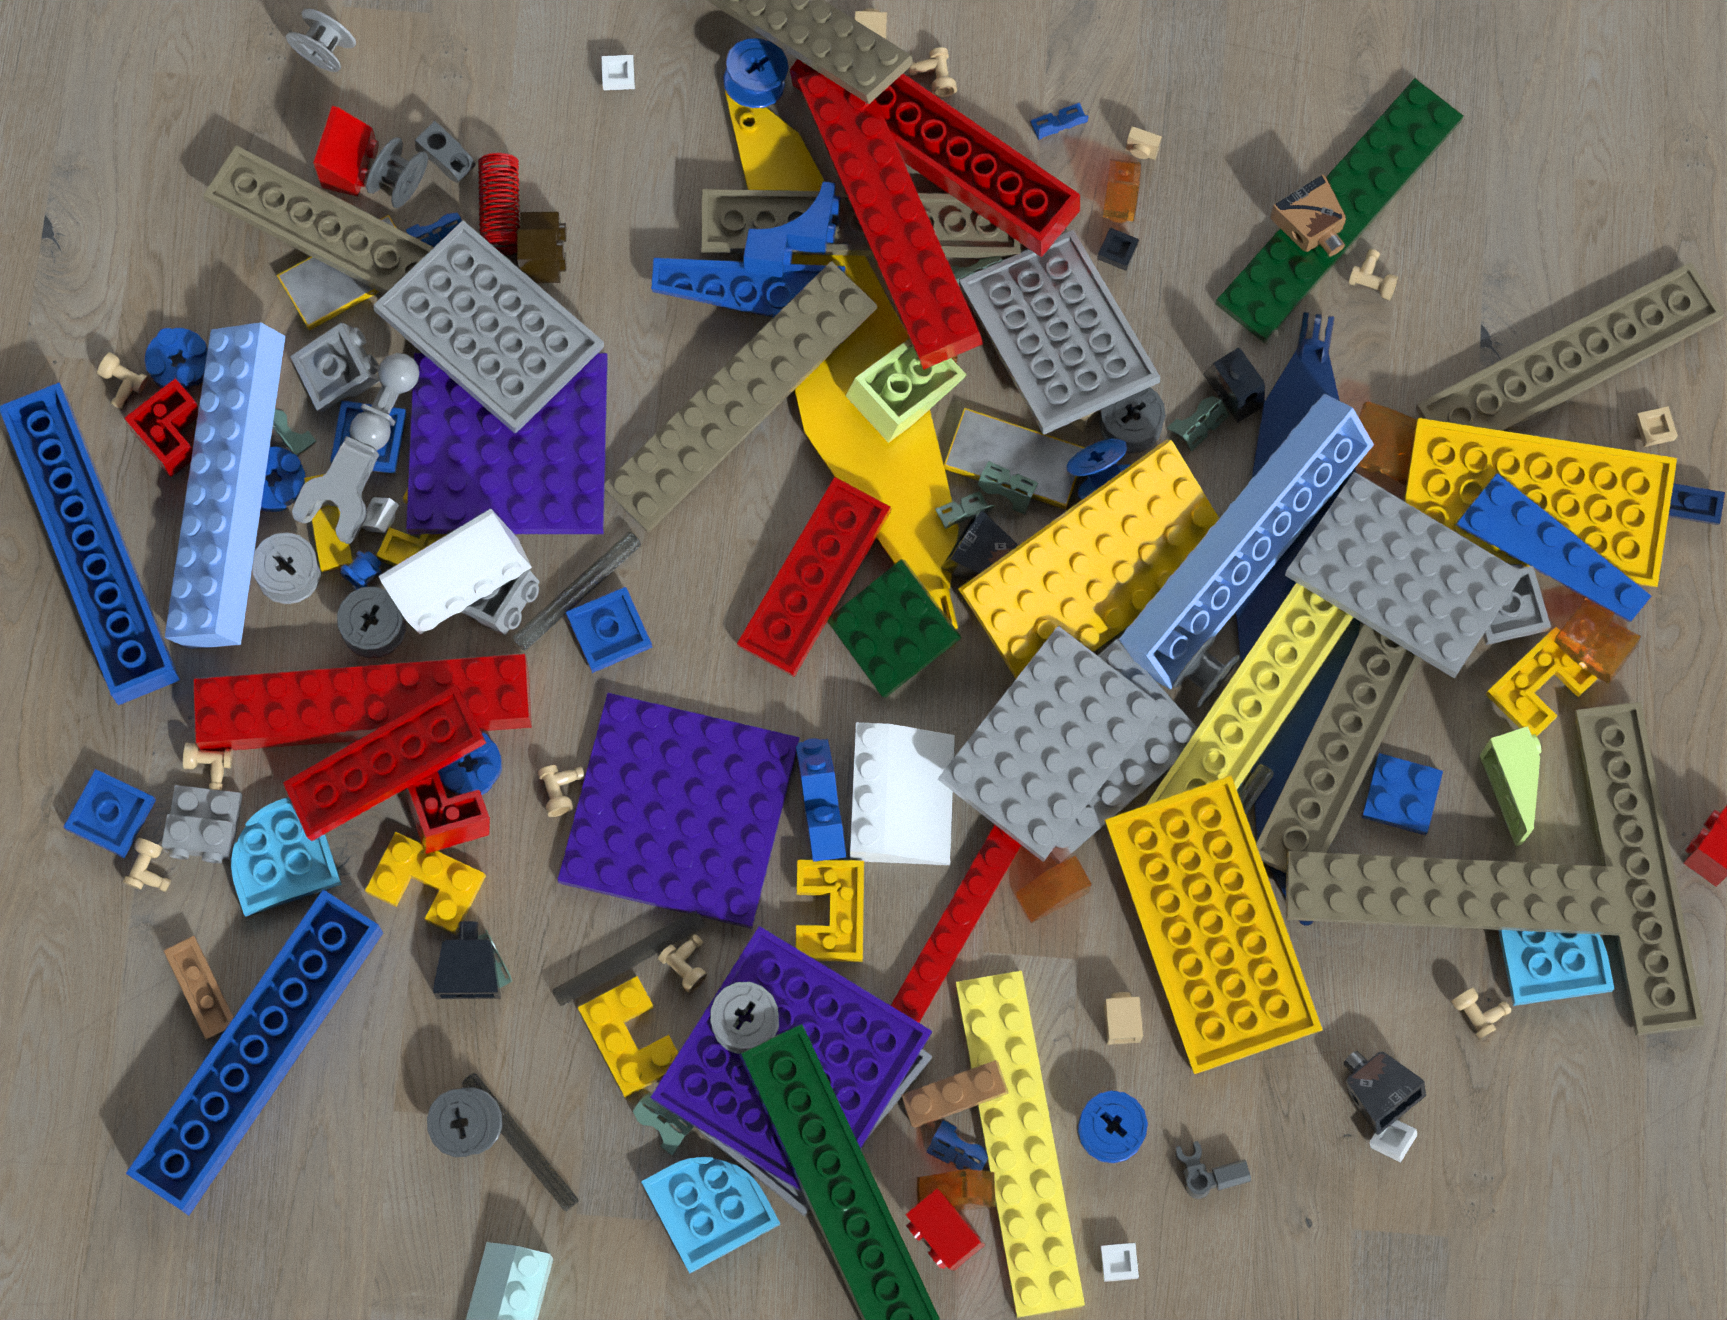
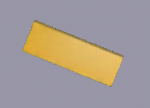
M325 474L304 478L305 483L313 478L322 477ZM328 505L320 508L312 519L321 572L341 569L343 565L349 566L353 562L350 544L340 541L336 535V527L340 517L339 508L336 506Z

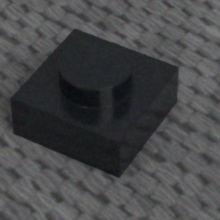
M1110 227L1097 259L1127 271L1139 244V239Z

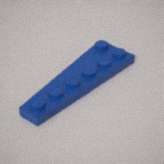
M654 258L651 289L652 292L774 318L826 265L791 264L790 266H784L783 277L744 272V262ZM837 266L846 275L845 266Z
M1498 473L1495 474L1455 524L1484 542L1508 553L1509 556L1518 561L1533 566L1536 571L1551 577L1570 590L1587 597L1590 601L1628 622L1635 618L1652 597Z

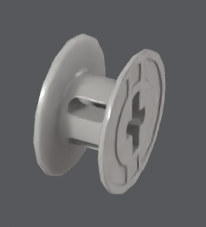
M304 8L301 15L310 29L306 35L289 32L286 35L287 42L299 55L312 64L330 72H338L341 69V65L332 52L336 46L354 48L356 45L355 38L343 25L330 16L311 8Z
M288 532L274 534L263 540L254 552L253 575L263 594L272 601L282 604L299 603L310 597L318 587L321 578L319 560L311 544L300 535ZM283 561L287 567H292L295 574L291 576L286 570H281L279 562Z
M752 982L734 983L725 987L715 997L711 1007L712 1030L717 1041L726 1050L740 1054L775 1037L779 1028L778 1007L773 996L764 987ZM750 1007L754 1008L750 1014L752 1022L745 1021L739 1030L736 1029L739 1024V1017L737 1015L744 1016Z

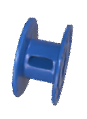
M761 38L746 39L736 43L729 51L726 59L727 68L723 76L724 89L731 99L742 106L765 108L774 104L782 96L785 88V79L789 69L786 55L773 42Z
M1121 439L1099 441L1077 452L1066 465L1068 473L1073 476L1087 475L1088 477L1078 490L1080 499L1083 500L1130 466L1129 464H1117V461L1127 451L1125 441Z
M1108 1091L1099 1093L1088 1101L1079 1118L1078 1135L1081 1145L1090 1156L1101 1162L1118 1163L1126 1161L1137 1153L1146 1137L1148 1122L1145 1110L1135 1098L1125 1092ZM1101 1117H1104L1110 1123L1113 1120L1117 1121L1120 1124L1117 1130L1124 1137L1122 1138L1115 1131L1112 1134L1106 1131L1108 1124Z

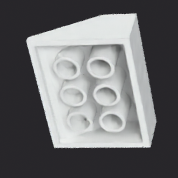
M856 722L850 860L950 865L953 791L937 779L954 758L955 735L893 724Z

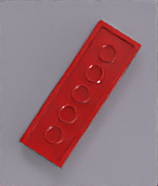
M834 477L738 640L737 646L795 677L891 513V506Z
M455 685L286 780L283 784L306 837L313 841L486 744V741L461 689Z

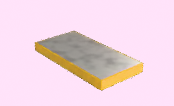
M389 215L380 219L397 228ZM313 257L277 275L278 280L309 331L379 293V291Z
M964 408L944 463V469L979 481L985 466L990 461L1010 470L1009 474H1011V477L1012 475L1020 474L1038 482L1039 484L1031 497L1032 499L1066 510L1077 476L1067 472L1066 465L1077 452L1085 447ZM991 467V469H994L1000 473L1002 472L994 467ZM986 475V478H988V479H990V480H993V481H995V482L998 481V480H996V479H994V478L989 477V476ZM1021 480V482L1026 483V484L1032 486V484H1030V483H1028V482H1026V481ZM1002 483V485H1001V486L1006 487V488H1008V489L1011 488V486L1008 485V483H1007V484ZM1017 488L1015 489V491H1018V492H1020V493H1022V494H1025V495L1028 494V493H1026V492H1024V491H1021V490H1019V489H1017Z

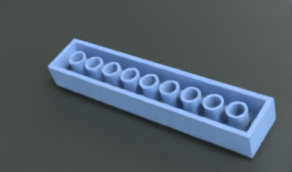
M261 322L211 329L164 637L189 649L241 645L285 336Z
M1323 394L1317 403L1310 408L1297 427L1290 432L1277 451L1270 456L1256 476L1249 481L1236 500L1229 505L1216 524L1208 530L1195 549L1188 554L1175 573L1167 579L1165 585L1155 597L1147 603L1145 609L1126 628L1124 634L1119 638L1120 642L1132 659L1144 668L1155 681L1170 690L1172 689L1177 677L1195 653L1210 637L1216 636L1374 444L1353 407Z

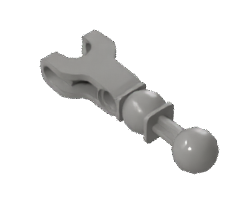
M395 353L389 355L380 363L378 376L382 386L372 406L362 404L361 408L364 412L359 413L351 421L350 437L346 436L328 472L322 477L313 478L303 485L292 510L294 520L300 523H308L312 521L320 508L328 505L336 506L340 511L336 527L337 537L346 544H350L356 539L367 518V509L362 500V491L379 457L377 450L381 449L389 441L390 425L394 426L395 421L389 414L399 394L410 391L418 382V365L412 357L406 354Z

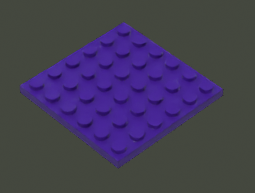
M414 353V360L419 368V377L417 384L413 387L407 534H449L489 509H492L514 534H604L607 353H598L516 434L423 353Z
M607 693L558 876V883L753 929L796 758V746L800 742V737Z
M759 926L650 1098L803 1193L739 1054L726 1050L714 1035L711 1025V1007L715 997L725 987L734 983L752 982L764 987L773 996L778 1007L779 1028L775 1036L799 1024H803L860 1149L925 1046L932 1031ZM750 1007L744 1016L737 1015L739 1017V1024L736 1029L739 1030L745 1021L752 1022L750 1014L754 1008Z

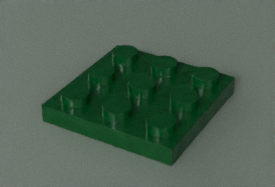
M903 559L899 560L828 619L830 626L884 698H887L962 638L906 560Z

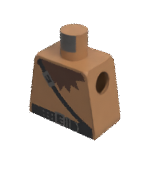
M1324 175L1319 176L1273 205L1270 215L1271 220L1303 251L1308 252L1321 244L1326 253L1331 257L1344 248L1345 244L1337 233L1343 229L1346 220L1345 214Z

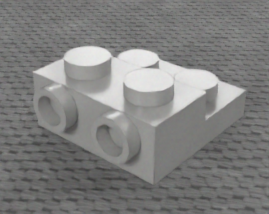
M340 323L290 356L317 411L324 412L347 396L355 398L379 382L376 373L379 371L380 366L371 354H366L363 345L366 344V338L357 327L353 328L352 326Z
M1520 564L1513 565L1514 568L1523 572V575L1484 633L1483 637L1486 645L1550 630V621L1533 566L1523 568Z
M528 569L518 578L508 581L495 589L490 595L468 605L461 612L475 618L481 625L506 636L510 629L513 630L520 624L522 618L521 611L526 603L533 602L538 596V584L540 581Z
M175 785L171 811L166 817L161 847L165 852L169 853V857L187 860L189 855L201 856L203 861L209 863H222V859L231 860L242 794L239 792Z

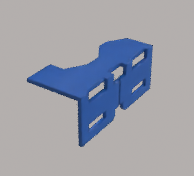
M1080 103L1060 109L1057 116L1049 113L1032 119L1030 122L1039 140L1043 137L1059 133L1061 130L1087 123L1089 116L1084 114ZM1077 108V112L1067 115V111ZM1045 119L1048 120V122L1037 125V122Z
M457 212L442 216L431 225L419 226V224L405 229V231L415 238L428 234V237L420 241L435 247L462 222V219ZM457 220V222H458L457 224H454V225H452V226L446 228L445 225H448V224H450V223H452V222H454V221ZM441 227V231L433 234V230Z
M943 1120L926 1153L947 1164L950 1161L954 1162L958 1170L978 1180L988 1160L987 1151L979 1144H968L962 1141L955 1133L957 1127ZM938 1139L949 1144L950 1147L941 1144L940 1142H938ZM955 1147L963 1150V1155L955 1151ZM933 1149L944 1154L945 1156L943 1157L933 1151ZM968 1155L981 1161L980 1164L968 1158ZM964 1166H966V1167H968V1168H970V1169H972V1170H974V1171H976V1172L973 1173V1172L969 1171L968 1169L964 1168Z

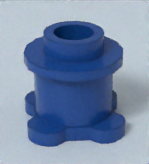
M358 551L356 553L357 558L349 566L343 565L341 567L340 574L356 590L368 587L367 584L375 576L382 574L379 569L382 565L381 562L369 551L365 554Z

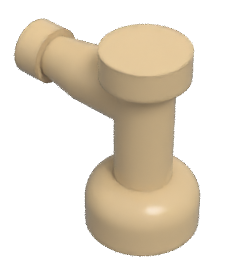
M946 48L931 50L929 52L930 59L917 63L913 62L914 64L909 67L910 75L935 71L936 79L932 82L931 88L932 93L937 97H947L957 92L956 81L948 75L946 60L949 55Z
M1369 249L1362 267L1354 266L1349 284L1355 286L1358 283L1379 290L1380 296L1390 301L1398 281V276L1388 274L1385 278L1372 275L1380 253L1374 249Z
M111 352L103 358L97 374L105 379L114 376L123 381L116 397L110 403L122 410L125 405L124 402L131 395L132 391L141 393L148 382V376L142 373L138 375L121 366L118 356Z
M185 743L183 768L194 769L198 763L211 764V783H209V789L222 790L223 784L221 783L224 768L232 767L233 749L225 748V751L199 750L195 743Z
M550 765L538 771L539 778L544 780L550 798L546 804V811L549 817L562 816L573 810L571 799L562 795L560 786L575 780L585 779L581 766L574 768L575 770L558 772L556 765Z
M138 838L135 843V850L138 852V856L129 877L125 876L123 883L139 890L146 884L167 892L171 880L168 878L163 879L157 874L146 870L151 858L159 857L163 848L151 841Z
M693 934L689 941L682 944L678 949L673 945H669L658 957L661 963H667L683 978L682 986L689 994L698 989L708 976L702 968L696 967L692 969L685 962L693 951L703 944V941L696 934Z
M1473 987L1453 999L1451 1003L1457 1010L1464 1009L1477 1029L1478 1033H1476V1036L1480 1040L1496 1030L1493 1023L1502 1016L1511 1013V1008L1506 1001H1503L1497 1007L1482 1014L1475 1003L1478 1000V994Z

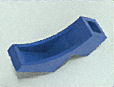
M823 181L814 203L797 219L774 228L749 229L744 251V272L783 277L784 266L791 265L793 250L826 255L827 244L833 243L835 238L836 224H831L832 216L838 215L840 210L841 196H836L835 183Z
M807 739L804 742L798 743L796 754L813 862L844 858L846 857L843 827L828 739Z

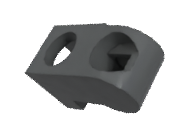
M436 121L415 139V150L418 153L421 151L426 152L428 159L455 183H458L476 166L475 161L462 148V145Z

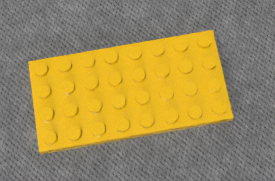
M1417 418L1404 502L1509 565L1520 564L1523 567H1530L1526 563L1518 561L1509 556L1508 553L1455 525L1495 474L1498 473L1637 585L1658 587L1677 458Z
M1166 439L959 588V591L1015 679H1017L1058 626L1094 652L1131 625L1145 609L1147 603L1155 597L1165 585L1167 579L1175 573L1188 554L1195 549L1208 530L1220 518L1173 441Z
M1232 775L1105 820L1194 1075L1323 1031Z

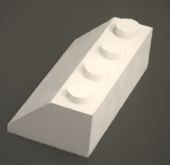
M489 509L381 574L379 578L406 621L419 634H422L427 630L433 629L438 623L453 614L463 611L468 605L478 599L490 595L495 589L508 581L518 578L523 572L532 567L519 539L492 509Z

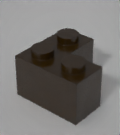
M520 212V229H517V261L519 269L535 283H561V272L567 271L566 252H564V242H567L566 223H561L559 212Z

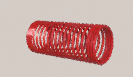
M497 152L483 155L478 160L479 235L492 245L514 244L506 247H495L505 256L517 252V233L515 232H517V229H520L519 160L511 154ZM491 165H509L508 167H488ZM509 181L513 182V183H510V184H509V183H492V184L488 183V182H509ZM491 197H494V198H508V197H512L513 199H488V198H491ZM509 202L514 203V204H510V205H509V204H494V205L489 204V203H509ZM501 208H514V209L508 210V209H501ZM492 218H494V219H508V218H512V219H514V220H494V221H492V220H489V219H492ZM509 223H510V224H514V225H511V226H509V225H496V226H491V225H490V224H509ZM491 229H499V231H490V230H491ZM502 229H514V230H512V231H506V230H502Z

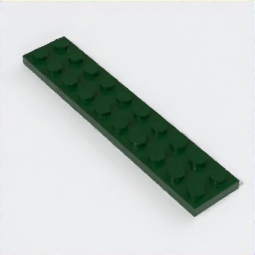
M1414 78L1326 176L1345 214L1346 220L1343 229L1337 233L1345 244L1344 248L1331 257L1326 253L1321 244L1305 252L1286 233L1279 229L1216 299L1215 305L1265 343L1461 123L1464 115Z
M799 1024L740 1053L741 1061L862 1320H940L803 1024Z

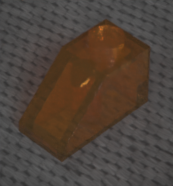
M1110 159L1103 217L1109 218V220L1116 223H1125L1127 220L1134 221L1140 186V162Z
M1075 855L1042 873L1016 892L1015 896L1030 923H1033L1088 894L1092 884Z
M963 1169L917 1177V1204L938 1188L957 1211L996 1206L994 1172Z

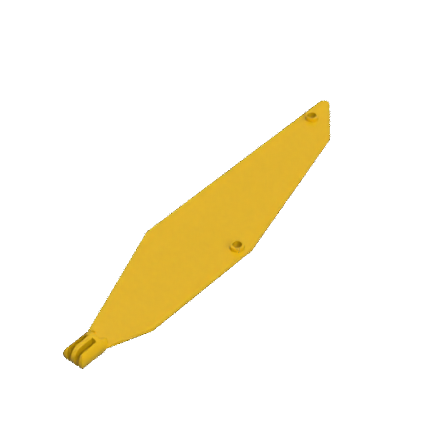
M725 90L747 189L820 191L824 179L799 133L768 108L742 106L731 99ZM750 122L753 126L747 127L744 124ZM792 254L791 264L827 266L832 261L836 266H845L846 276L877 304V309L795 389L804 433L834 477L891 506L892 511L876 538L894 564L901 559L906 560L942 611V603H944L947 618L955 629H958L949 591L952 573L945 571L941 566L957 542L959 527L956 524L945 529L935 510L951 503L952 498L931 411L928 410L911 427L888 443L846 397L855 377L900 346L909 337L865 256ZM951 507L943 510L942 513L945 514L952 511Z

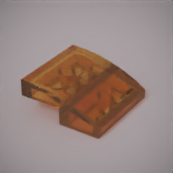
M1368 401L1364 402L1359 419L1374 445L1358 463V466L1370 473L1380 471L1397 482L1406 485L1416 419Z
M1585 598L1557 634L1554 642L1579 666L1600 680L1610 684L1639 645L1641 636L1612 622L1614 612Z

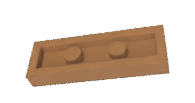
M192 936L164 950V953L205 1039L209 1042L224 1033L234 1016L196 937Z
M994 1060L904 1093L902 1098L911 1126L916 1128L1007 1095L1009 1092L999 1062Z

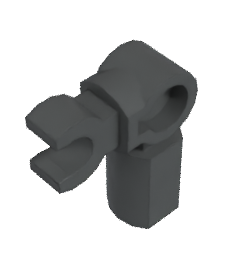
M1198 1141L1193 1142L1195 1154L1191 1157L1183 1154L1181 1146L1176 1147V1158L1186 1168L1183 1170L1186 1191L1192 1198L1202 1199L1213 1188H1217L1219 1191L1251 1182V1175L1245 1159L1212 1168V1172L1207 1173L1205 1164L1200 1163L1202 1148Z

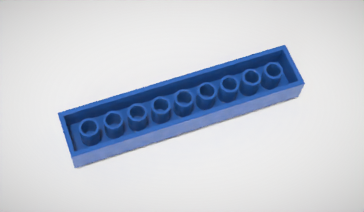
M60 382L1 405L0 413L111 696L118 705H121L180 681L68 396Z
M323 889L126 1174L189 1216L383 935L380 926Z

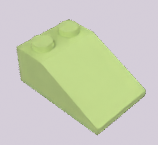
M909 338L855 377L846 397L889 443L920 419L961 382L966 374L952 358L923 370Z
M1528 726L1491 738L1480 754L1515 846L1522 845L1534 829L1541 745L1535 734L1531 735Z

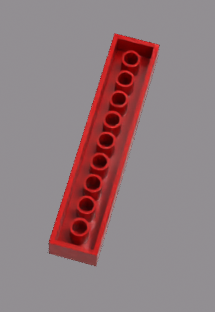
M797 59L790 67L792 86L801 91L798 79L814 73L816 70ZM905 74L900 75L876 97L905 164L1041 258L1080 212L1079 193Z
M818 71L798 79L807 105L923 370L982 345L983 342L976 323L876 98L868 104Z
M525 654L198 678L194 679L196 744L200 750L225 751V748L246 750L357 741L455 685L461 689L481 732L532 728L528 661Z

